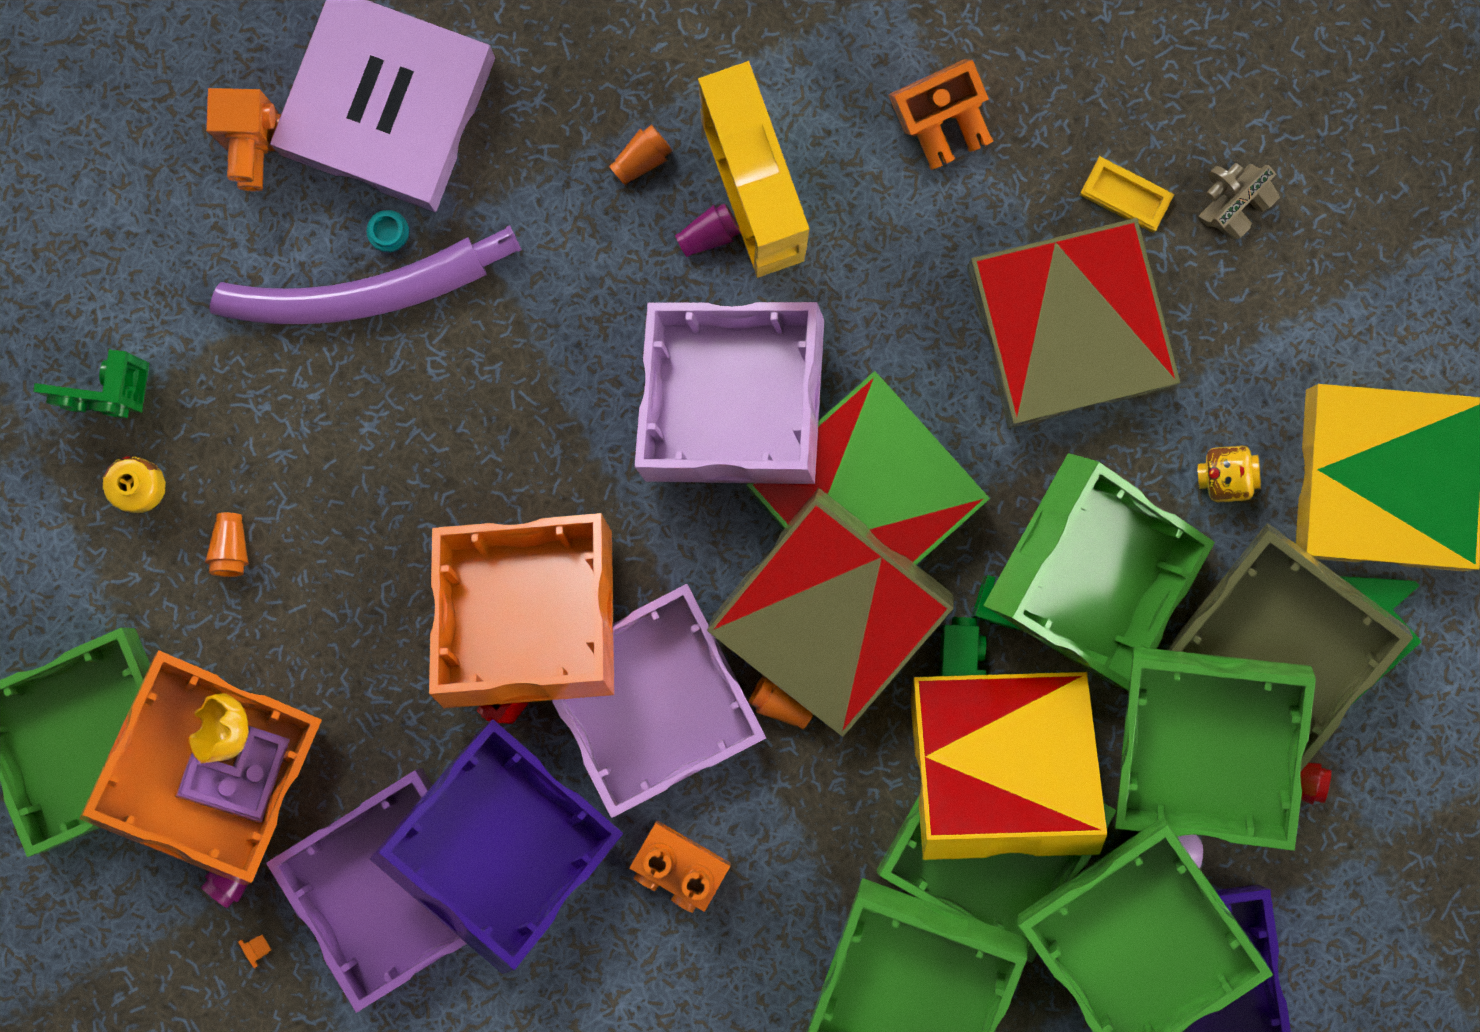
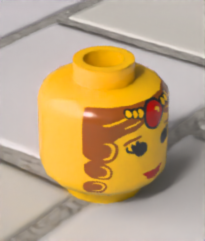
M1243 445L1211 448L1206 455V463L1198 464L1199 489L1208 488L1211 500L1218 503L1251 499L1254 489H1261L1259 455H1252L1250 449Z
M126 456L116 460L107 468L103 477V490L107 500L114 507L130 513L147 512L157 506L165 494L166 482L162 471L156 464L140 457Z

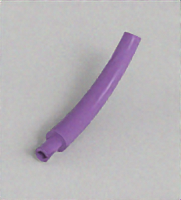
M509 225L506 229L474 244L467 237L415 263L377 276L347 283L309 288H261L220 282L211 298L210 313L232 319L272 324H318L371 317L410 307L460 288L486 276L485 266L522 249Z

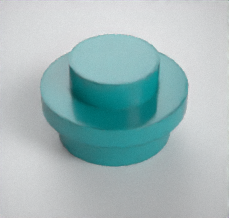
M379 211L371 217L367 224L368 240L373 247L381 252L391 253L398 251L406 244L409 238L408 223L396 211Z

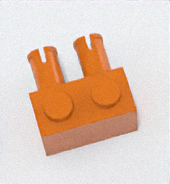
M961 60L888 94L904 133L912 136L917 135L929 162L930 170L943 166L938 152L946 164L955 160V156L952 154L940 126L944 120L950 117L956 118L969 152L980 149V143L986 146L994 141L979 109L982 102L989 100L973 60Z
M208 88L206 131L225 150H228L227 178L231 181H236L237 188L240 190L262 191L264 154H267L268 151H276L270 143L281 114H277L278 110L274 104L270 102L260 89Z
M656 820L633 860L630 869L636 872L634 879L653 891H656L658 886H661L674 894L671 898L673 903L693 913L696 907L705 912L728 872L731 863Z

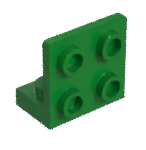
M109 349L108 358L103 360L99 372V381L103 385L102 392L38 383L34 384L33 392L46 396V404L59 406L63 410L86 413L87 405H89V410L102 412V415L128 418L129 411L142 413L150 363L126 351Z

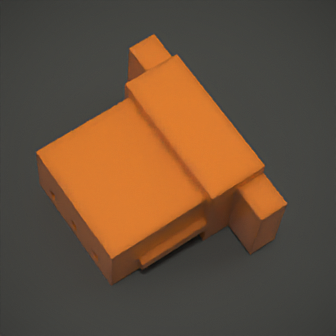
M263 934L247 943L243 939L238 942L242 948L244 958L251 963L253 968L259 966L256 962L258 959L267 955L272 950Z

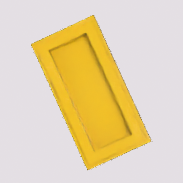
M1099 156L1079 195L1127 220L1138 218L1140 227L1154 233L1175 194Z

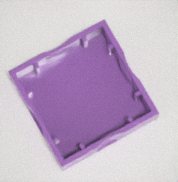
M422 768L414 770L364 801L358 808L334 823L316 831L266 862L298 917L307 924L315 935L326 964L356 1013L407 982L417 972L444 955L453 953L467 944L369 860L432 786Z

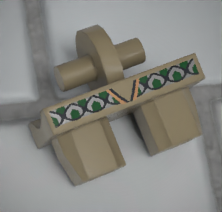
M1234 163L1228 171L1222 167L1215 166L1208 173L1214 185L1206 192L1212 203L1197 218L1207 227L1218 228L1228 238H1241L1251 228L1252 224L1241 210L1250 202L1256 211L1264 212L1280 198L1271 182L1276 173L1269 165H1265L1261 169L1253 164H1249L1243 169L1238 163Z

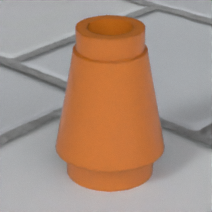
M651 124L644 131L641 128L609 167L620 181L627 185L631 180L637 179L668 161L666 156L673 149Z
M229 512L216 514V522L205 563L209 565V574L221 577L244 575V566L249 565L241 514Z
M764 675L758 681L749 699V704L756 707V713L801 729L808 725L813 716V713Z

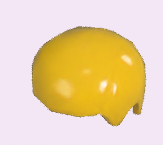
M226 693L206 697L202 708L194 713L196 717L201 719L202 726L197 732L189 736L193 755L201 764L229 760L236 757L243 750L249 733L247 715L240 702Z

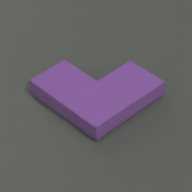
M248 726L247 742L243 750L236 756L233 766L218 761L201 764L191 753L175 797L261 823L290 739Z

